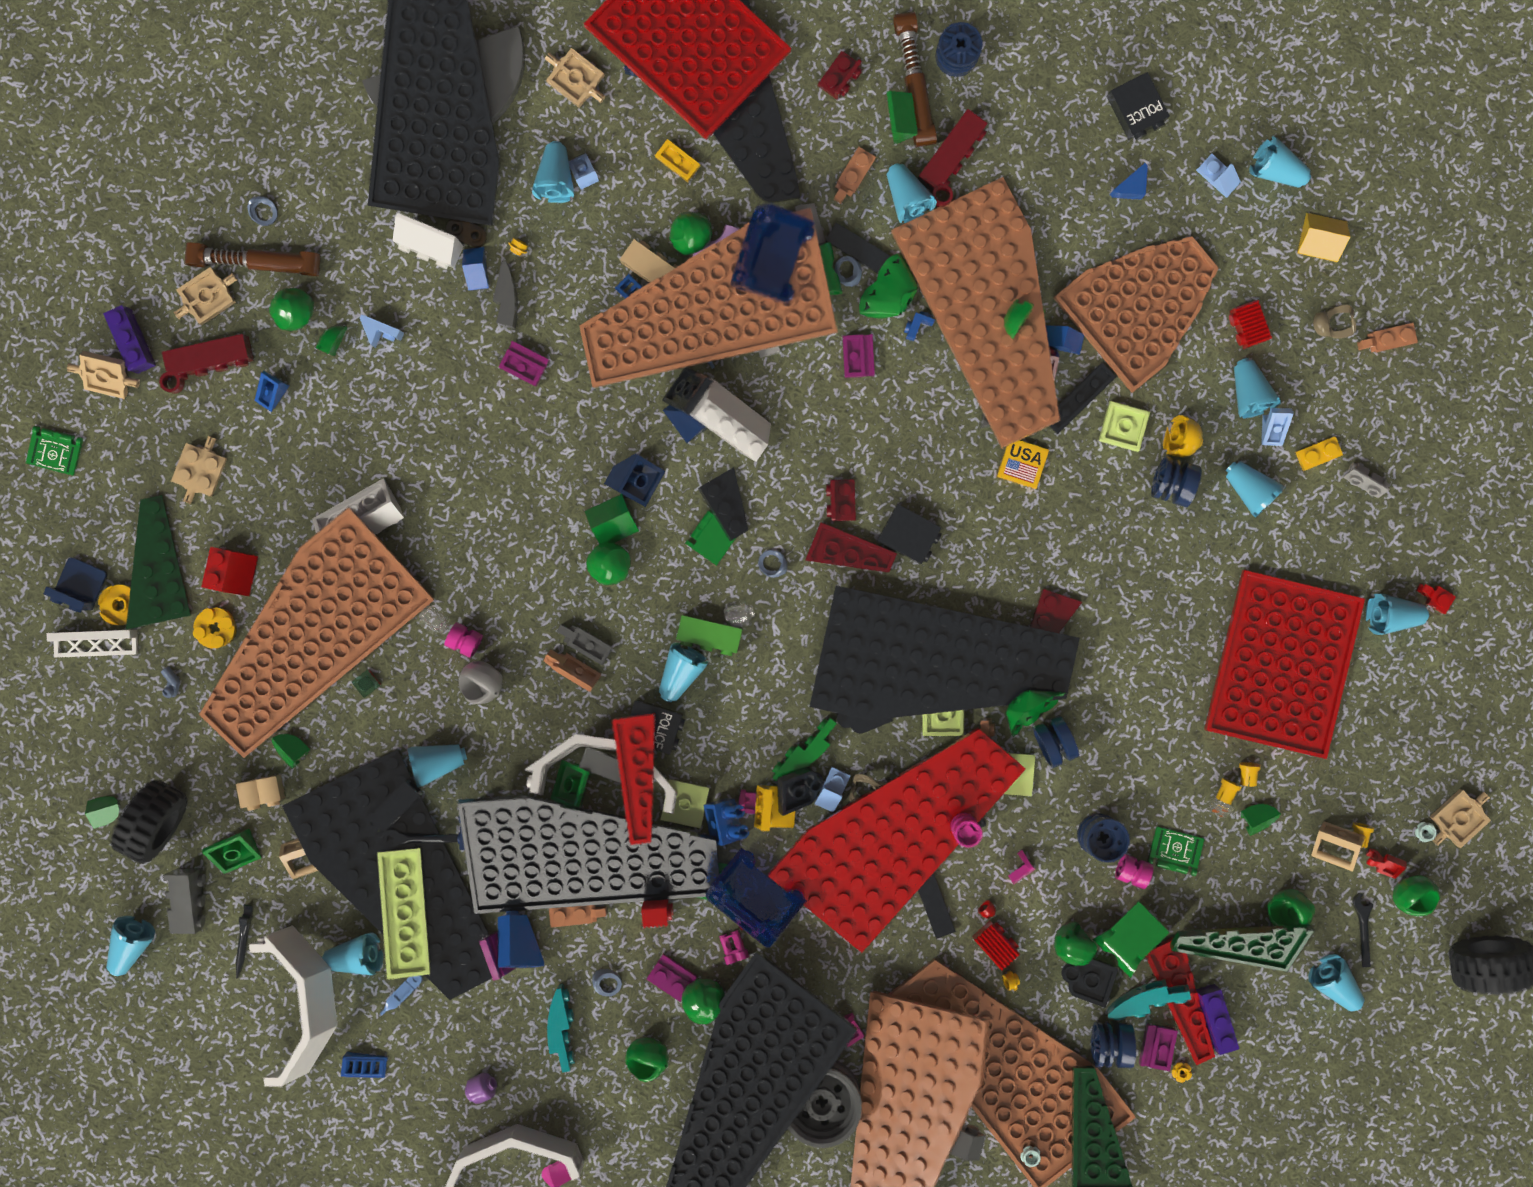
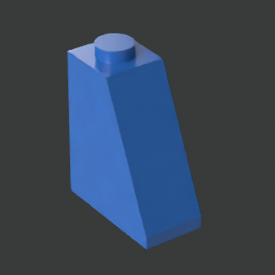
M508 911L506 915L499 916L498 968H535L544 966V960L527 915H519V911Z

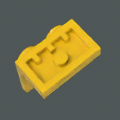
M757 785L754 827L761 831H770V827L793 828L795 824V811L784 816L778 812V786Z

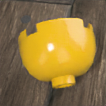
M1178 415L1171 420L1174 423L1170 434L1168 427L1166 429L1163 449L1167 450L1166 454L1185 458L1193 455L1202 446L1203 433L1201 426L1194 419Z

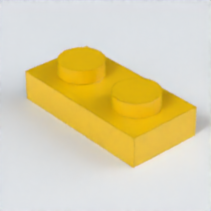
M668 139L655 154V158L686 182H689L700 168V164Z
M1336 436L1295 452L1303 471L1343 456Z

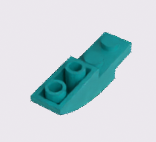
M1165 979L1134 988L1116 999L1107 1008L1108 1019L1123 1020L1128 1016L1144 1017L1150 1014L1149 1005L1160 1007L1170 1002L1176 1004L1185 1003L1187 1000H1191L1189 986L1187 984L1167 987Z
M559 984L549 1009L547 1039L549 1054L558 1053L561 1070L564 1073L571 1071L572 1064L575 1063L574 1053L569 1051L568 1043L571 1042L569 1031H565L570 1029L574 1021L573 1010L568 1008L567 1002L570 1001L569 991L564 989L563 984Z

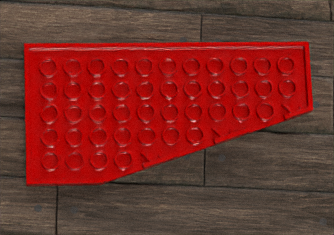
M976 728L947 748L915 764L881 787L866 793L844 806L837 813L809 827L768 873V877L862 953L959 845L951 831L952 819L960 813H968L978 823L1026 768L982 730Z

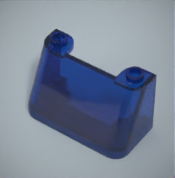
M772 203L758 205L751 216L731 278V286L783 304H789L795 293L793 284L789 283L802 243L811 240L815 230L813 227L815 222Z
M741 847L711 884L705 896L710 903L763 946L770 948L807 900L800 891L794 889L786 892L755 867V856L750 851L744 850Z

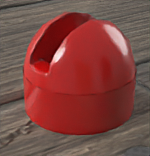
M987 900L978 908V913L982 917L990 919L995 916L996 908L990 900Z

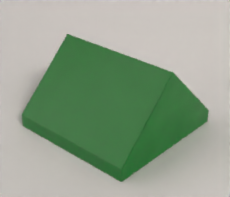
M886 91L894 144L901 143L918 135L912 93Z
M622 494L585 511L590 528L599 544L605 542L615 543L639 532Z
M561 760L551 799L558 803L581 808L591 772L580 768V764Z
M250 829L202 849V853L223 874L262 858Z

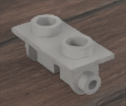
M1353 462L1349 466L1351 471L1343 476L1352 485L1362 488L1369 495L1377 498L1390 490L1387 479L1374 472L1369 477L1370 470L1360 463Z

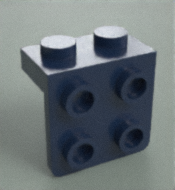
M68 558L57 585L46 586L43 594L49 596V600L54 603L69 605V609L81 613L82 611L93 610L106 580L107 572L76 558Z

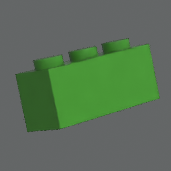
M682 615L676 640H680V644L692 647V644L701 645L700 649L712 652V649L715 648L721 650L720 654L732 656L733 653L738 651L742 629Z

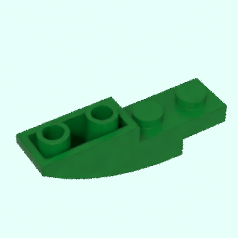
M831 717L827 720L824 718L817 726L819 731L816 735L813 736L811 734L804 742L805 748H802L799 744L796 747L791 746L785 753L787 758L784 762H778L773 768L772 772L774 774L772 778L776 781L779 777L809 766L819 758L830 746V743L825 738L837 724L836 721Z

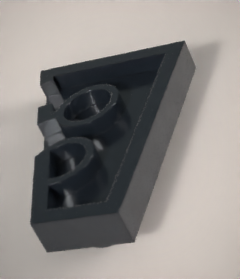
M734 467L698 488L729 541L748 531Z

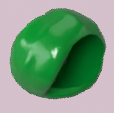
M682 212L678 214L670 228L669 239L673 247L683 255L695 254L710 244L713 236L711 222L705 215L697 212Z
M284 288L278 291L269 306V313L277 327L287 331H296L305 327L314 312L312 297L307 292L298 288Z
M610 542L597 545L589 553L586 561L589 574L602 585H614L624 581L628 576L631 565L630 554L620 545Z
M1415 875L1400 880L1393 889L1392 897L1396 907L1402 912L1412 916H1425L1431 914L1436 909L1440 900V891L1430 878L1423 875Z
M1285 889L1277 892L1267 905L1268 916L1273 926L1310 925L1315 914L1314 904L1302 892L1296 889Z
M1076 921L1062 925L1056 931L1054 948L1057 956L1064 962L1074 966H1083L1090 963L1097 952V945L1087 936L1079 923Z
M697 978L694 982L689 983L682 993V1006L688 1018L694 1023L703 1025L713 1022L721 1011L719 1005L725 996L723 988L719 983L708 978Z
M650 1037L634 1040L629 1045L625 1054V1063L630 1073L643 1082L656 1079L669 1066L667 1046Z

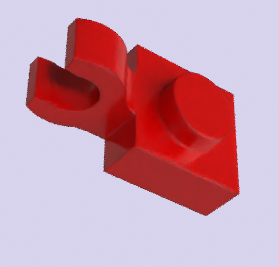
M1419 584L1416 589L1417 592L1428 598L1425 604L1442 614L1447 613L1456 598L1455 595L1440 586H1435L1433 589L1427 584Z
M1369 849L1366 853L1367 856H1370L1366 864L1375 866L1376 872L1396 879L1407 868L1406 861L1389 854L1382 857L1375 849Z

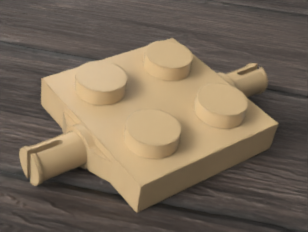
M572 48L560 60L551 53H548L545 60L554 66L553 72L546 80L550 86L578 108L591 96L600 103L603 102L606 96L597 90L598 84L605 76L602 71Z
M209 267L176 289L182 298L184 306L174 311L175 316L180 319L187 313H190L200 325H204L236 303L229 293L228 286L238 281V279L231 273L222 280L215 270Z
M83 351L79 355L80 366L71 363L67 365L68 372L80 375L85 390L125 399L128 394L127 385L136 388L140 385L139 379L127 376L124 360Z
M208 436L204 447H196L189 443H186L171 482L182 485L187 489L183 499L186 503L192 504L195 493H203L211 497L214 494L227 458L217 455L212 451L217 440L216 438Z
M1459 789L1430 816L1440 830L1432 841L1439 846L1441 842L1449 838L1457 847L1462 848L1491 821L1481 807L1490 797L1485 792H1482L1474 800L1464 790Z

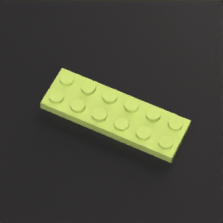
M421 848L378 852L387 979L429 975L431 972Z

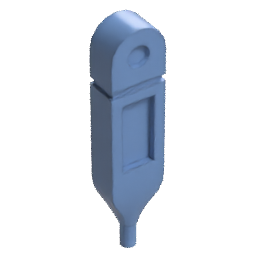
M423 975L408 977L387 999L385 1007L380 1014L383 1015L386 1011L397 1008L421 984Z

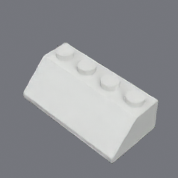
M712 379L713 383L690 415L743 455L757 462L768 446L771 423Z
M383 478L314 517L313 524L317 533L347 507H350L376 535L392 524H396L404 517L400 505Z

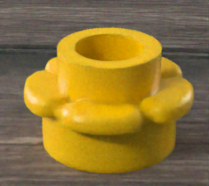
M513 238L508 243L511 246L510 251L519 256L522 253H527L528 245L523 241Z
M1012 971L1002 975L1005 988L1008 991H1016L1018 989L1017 986L1020 985L1018 975Z
M1176 1063L1172 1069V1076L1180 1083L1189 1080L1192 1077L1191 1066L1187 1063Z

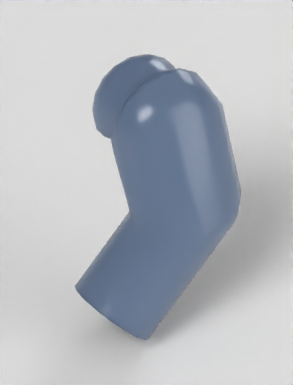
M168 666L161 671V674L168 681L162 693L164 697L171 698L178 694L180 679Z

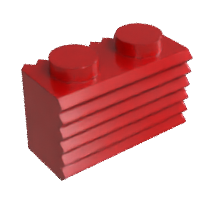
M1259 300L1230 310L1229 321L1236 328L1238 333L1236 334V340L1238 345L1243 347V350L1272 339Z
M669 899L644 901L641 907L643 927L650 928L652 926L654 928L656 926L658 928L659 925L666 927L669 920H673V903H669Z
M989 920L972 937L1002 971L1020 955L1017 950L1019 946L1011 937L1007 939L1003 935L1005 930L998 922L994 924Z

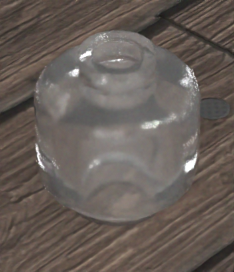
M746 600L729 602L727 608L724 609L726 623L731 625V627L749 626L751 618L755 617L753 606H748Z
M437 604L426 606L419 615V624L432 635H436L439 632L443 634L450 626L448 623L450 615Z

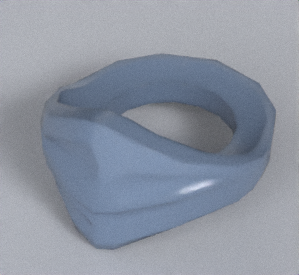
M257 196L249 200L247 209L249 216L254 222L261 226H269L275 222L278 217V210L269 198ZM263 203L270 206L273 211L272 218L268 221L260 220L255 210L257 205Z
M851 256L841 257L836 262L835 272L839 276L840 283L850 287L858 285L862 276L859 262ZM851 261L854 267L853 275L846 279L840 274L839 269L843 262Z
M768 550L760 555L758 561L759 569L766 576L775 578L787 572V561L781 552ZM774 555L779 559L781 566L778 571H769L764 568L763 561L766 556Z
M600 969L592 977L594 990L602 996L616 995L621 989V977L613 970ZM603 978H613L617 981V986L612 991L603 990L599 984Z

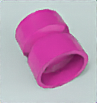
M456 622L449 631L444 646L454 651L459 649L460 654L472 658L482 641L483 634L475 630L468 631L466 626Z
M960 813L952 819L951 831L961 846L966 848L974 847L981 841L982 830L971 814Z
M1125 854L1119 860L1115 871V878L1125 883L1131 881L1133 886L1145 889L1152 878L1153 864L1143 860L1137 862L1135 857Z

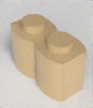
M281 774L236 784L240 808L247 807L248 811L259 809L260 804L267 803L268 807L279 805L280 800L286 798Z

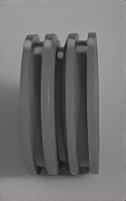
M838 1060L835 1061L823 1078L822 1083L818 1085L789 1126L788 1130L802 1143L817 1148L833 1147L847 1140L856 1130L862 1111L860 1086L853 1072L845 1064ZM839 1084L842 1089H834V1086ZM819 1096H823L825 1101L821 1102ZM840 1105H843L845 1107V1110L843 1112H840L838 1110V1107ZM807 1111L810 1116L804 1117L802 1112ZM829 1120V1123L824 1125L821 1121Z

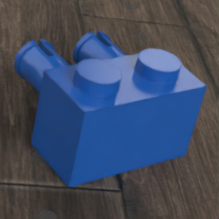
M721 799L704 804L709 834L716 837L717 845L723 846L749 836V831H744L749 828L746 825H741L739 818H742L745 814V811H740L744 807L737 805L735 799Z

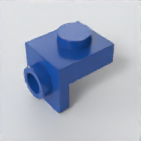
M922 311L920 314L915 313L912 322L908 321L905 327L906 339L910 341L915 340L921 323L932 327L935 319L931 318L932 315Z

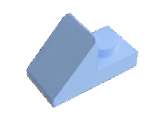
M586 153L569 161V166L580 190L599 181Z
M1213 154L1196 170L1226 198L1241 183L1234 165L1231 163L1226 167Z
M361 314L360 320L371 346L377 347L382 333V337L394 342L395 339L402 340L404 335L402 331Z
M1271 408L1269 415H1263L1262 445L1283 446L1293 417L1292 408Z
M831 767L815 804L834 812L843 797L842 793L850 775Z

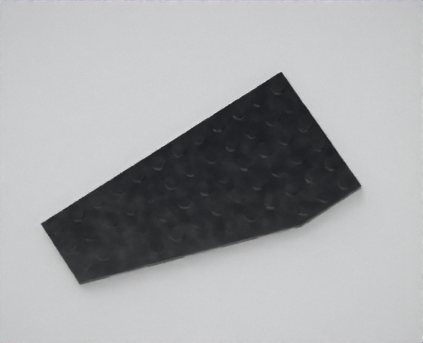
M388 0L368 206L493 226L500 160L468 0Z
M758 951L754 953L720 1002L719 1008L721 1011L716 1017L711 1038L707 1045L692 1102L690 1103L681 1140L666 1187H747L858 1030L855 1025Z

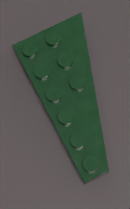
M162 495L140 499L126 630L191 616Z
M1311 924L1177 931L1170 943L1171 951L1288 972L1311 937L1314 929Z
M1073 1066L1071 1187H1133L1094 1066Z

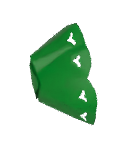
M900 254L892 255L885 261L878 272L877 281L870 285L863 293L859 304L861 315L883 319L901 315L907 310L918 290V286L907 262ZM899 258V264L893 263L894 261H897V259ZM887 269H889L890 274L884 276L887 273ZM867 302L870 308L865 310Z
M1036 690L1022 692L1008 705L1006 710L1011 735L1015 737L1022 726L1033 724L1039 718L1040 713L1052 709L1058 702V700H1051L1053 697L1064 696L1067 693ZM1045 702H1051V703L1047 704L1046 707H1044Z

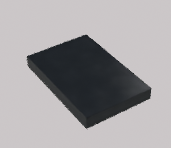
M685 367L662 401L690 415L713 383V380L708 376Z

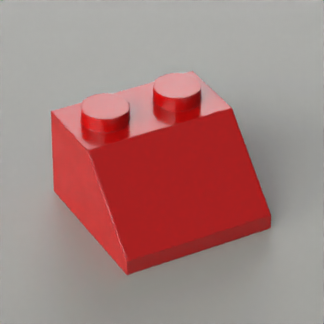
M210 547L201 587L225 593L250 596L259 556L220 547Z

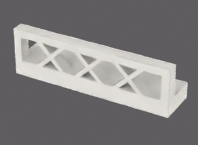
M137 630L47 633V642L54 641V657L138 654ZM125 638H132V650L125 651L119 644ZM104 639H108L114 644L109 651H104L99 646ZM83 640H88L93 645L88 652H84L78 647ZM60 641H68L73 646L67 653H60Z

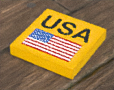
M1021 440L1006 446L996 477L1037 489L1049 450Z

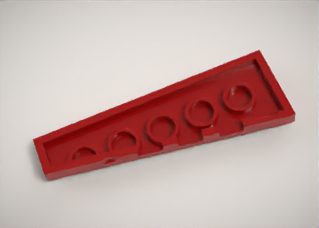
M654 713L612 720L630 845L652 842Z
M1172 937L1159 943L1145 958L1156 981L1166 979L1167 987L1188 984L1191 1000H1187V1002L1182 1004L1170 1002L1167 1005L1194 1063L1199 1065L1214 1058L1215 1053L1200 1006V999L1195 988L1188 956L1186 953L1171 951L1170 943L1174 938Z

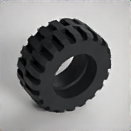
M161 780L147 782L131 798V801L126 805L122 815L117 820L118 822L111 835L112 841L110 842L113 850L139 864L152 861L164 849L167 842L170 841L183 818L188 804L185 793Z
M1510 936L1471 937L1470 939H1463L1460 942L1454 943L1449 949L1452 980L1457 987L1464 991L1468 990L1471 993L1477 992L1485 995L1512 994L1513 992L1519 993L1533 987V945L1526 940L1523 941L1520 938Z

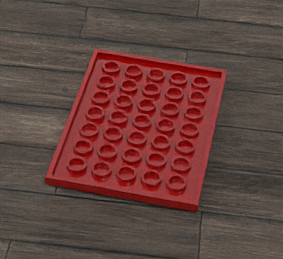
M606 0L584 22V27L706 140L787 57L792 49L740 0Z
M1242 570L1204 730L1327 759L1365 599Z

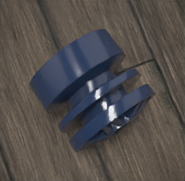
M964 22L953 23L944 29L935 54L937 65L942 72L948 76L961 77L974 69L983 46L979 31L971 24Z
M1165 456L1154 474L1151 496L1159 499L1161 496V500L1167 501L1172 494L1173 504L1188 507L1193 501L1200 483L1201 466L1186 462L1180 470V460L1175 459L1173 461L1172 457Z
M1095 813L1085 817L1077 830V841L1080 847L1095 859L1105 863L1121 859L1127 852L1130 844L1129 833L1126 827L1119 821L1102 813ZM1100 832H1102L1104 835H1101V839L1099 840L1097 837H1099Z
M1095 1022L1092 1027L1090 1040L1095 1067H1103L1105 1065L1106 1068H1110L1114 1060L1118 1068H1133L1136 1060V1038L1133 1025L1131 1023H1116L1112 1030L1109 1022L1104 1023V1025L1101 1022Z

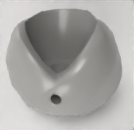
M473 661L462 669L458 678L459 689L467 702L486 704L499 696L503 677L492 665L483 661Z

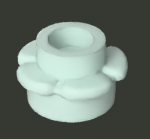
M1421 822L1417 825L1418 828L1415 829V835L1420 841L1428 842L1436 837V829L1433 824Z
M1026 1146L1020 1155L1022 1162H1025V1165L1029 1167L1037 1166L1041 1160L1040 1151L1037 1147Z

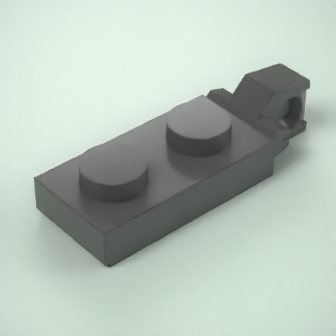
M560 624L556 631L565 636L564 642L568 646L601 665L605 663L613 649L609 644L574 625L570 629Z

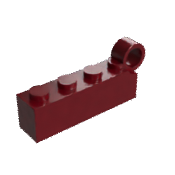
M969 109L966 110L918 177V180L932 191V195L937 201L936 207H945L950 204L953 198V191L949 187L951 182L948 179L952 174L955 176L963 167L961 162L964 157L968 159L975 150L973 147L975 142H981L987 134L985 128L988 123ZM945 191L949 199L945 202L939 201L936 198V192Z
M239 334L163 351L162 356L167 372L161 375L159 384L164 391L176 394L183 390L185 386L184 380H187L189 375L205 376L211 370L223 372L229 370L228 367L236 365V367L248 366V362L254 361L249 337ZM175 376L177 384L174 388L169 389L167 385L168 379Z

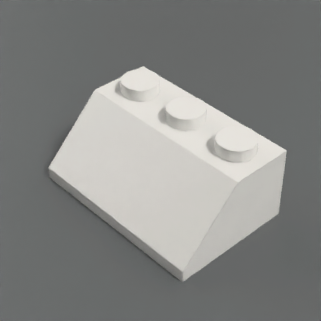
M400 213L396 214L393 241L398 245L399 250L408 254L411 250L417 253L418 258L428 261L429 258L435 260L436 265L447 269L448 266L455 268L463 249V245L455 236Z

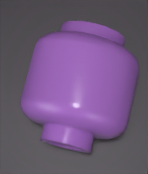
M481 1073L468 1080L465 1087V1095L469 1101L481 1104L495 1096L497 1082L488 1073Z

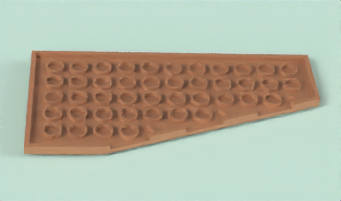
M1001 177L951 201L945 207H938L892 229L891 233L1001 448L1058 422L1060 418L1032 233L1005 179ZM1016 299L1021 304L1027 301L1034 305L1033 310L1014 339H1012L1005 330L1004 317Z
M811 208L748 222L744 227L723 240L712 244L664 276L653 280L623 301L581 324L579 327L592 387L596 388L837 333Z
M347 507L300 546L199 715L245 758L433 602L434 597L350 507Z
M935 958L889 993V995L989 1019L983 1083L971 1107L1033 1187H1047L1072 1168L1073 1066H1094L1115 1132H1118L1136 1118L1093 1063ZM1026 1146L1037 1147L1040 1151L1041 1160L1035 1167L1026 1166L1025 1162L1021 1160L1020 1155Z
M877 991L870 992L860 1087L862 1111L856 1128L850 1187L936 1186L946 1159L959 1136L968 1111L983 1083L989 1019Z

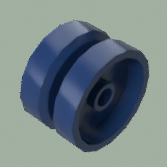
M1060 715L1049 719L1050 729L1043 723L1033 727L1037 743L1052 769L1062 765V755L1069 761L1079 757L1080 754L1074 737Z

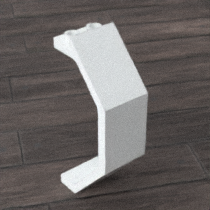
M578 734L573 735L525 769L533 773L528 777L527 788H530L531 793L544 795L547 772L552 765L579 747L616 751L615 740ZM654 767L653 777L666 792L664 812L674 814L677 793Z
M293 925L257 938L258 941L249 944L250 953L270 952L274 954L293 976L298 986L303 1032L302 1039L286 1067L264 1077L265 1086L281 1087L309 1073L337 1027L331 968Z
M516 1124L464 1146L445 1187L455 1186L463 1167L511 1147L563 1162L572 1180L580 1177L585 1162L577 1143Z

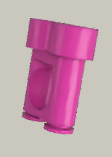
M739 930L731 932L732 934L730 935L724 934L719 936L725 953L724 960L726 965L749 958L748 951L744 948L740 933L738 932ZM730 937L733 938L736 947L734 950H732L728 939Z

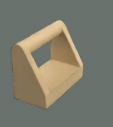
M1324 821L1319 830L1311 856L1353 872L1365 836ZM1322 839L1355 851L1352 861L1349 862L1318 850Z
M298 839L281 844L279 858L292 879L318 871L313 865L297 870L294 869L292 859L306 855Z

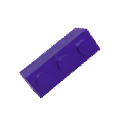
M121 305L103 313L128 371L138 374L156 366L132 309Z
M1215 984L1196 989L1213 1049L1219 1055L1239 1050L1221 989Z

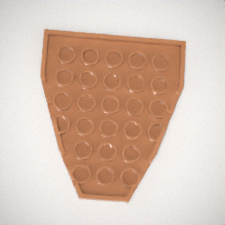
M1193 236L1182 240H1173L1156 246H1148L1116 260L1106 262L1098 267L1088 269L1053 299L1084 334L1086 339L1129 391L1133 393L1167 364L1171 354L1179 345L1181 338L1199 313L1204 297L1210 289L1212 279L1218 271V267Z

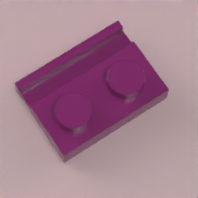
M873 334L842 336L844 378L874 377Z
M511 341V345L507 349L499 368L537 387L550 360Z
M498 931L479 941L493 981L501 979L502 976L515 969L498 968Z
M663 953L646 980L681 1002L683 991L689 983L696 980L697 975Z
M1146 1023L1139 1059L1140 1066H1148L1170 1072L1178 1031L1174 1028Z

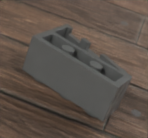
M177 868L164 874L163 881H168L169 891L165 892V898L170 899L171 909L167 910L170 934H196L205 925L202 907L205 905L206 898L202 894V886L205 885L206 876L203 874V868Z
M964 1123L950 1154L965 1161L979 1160L986 1135L979 1132V1128Z

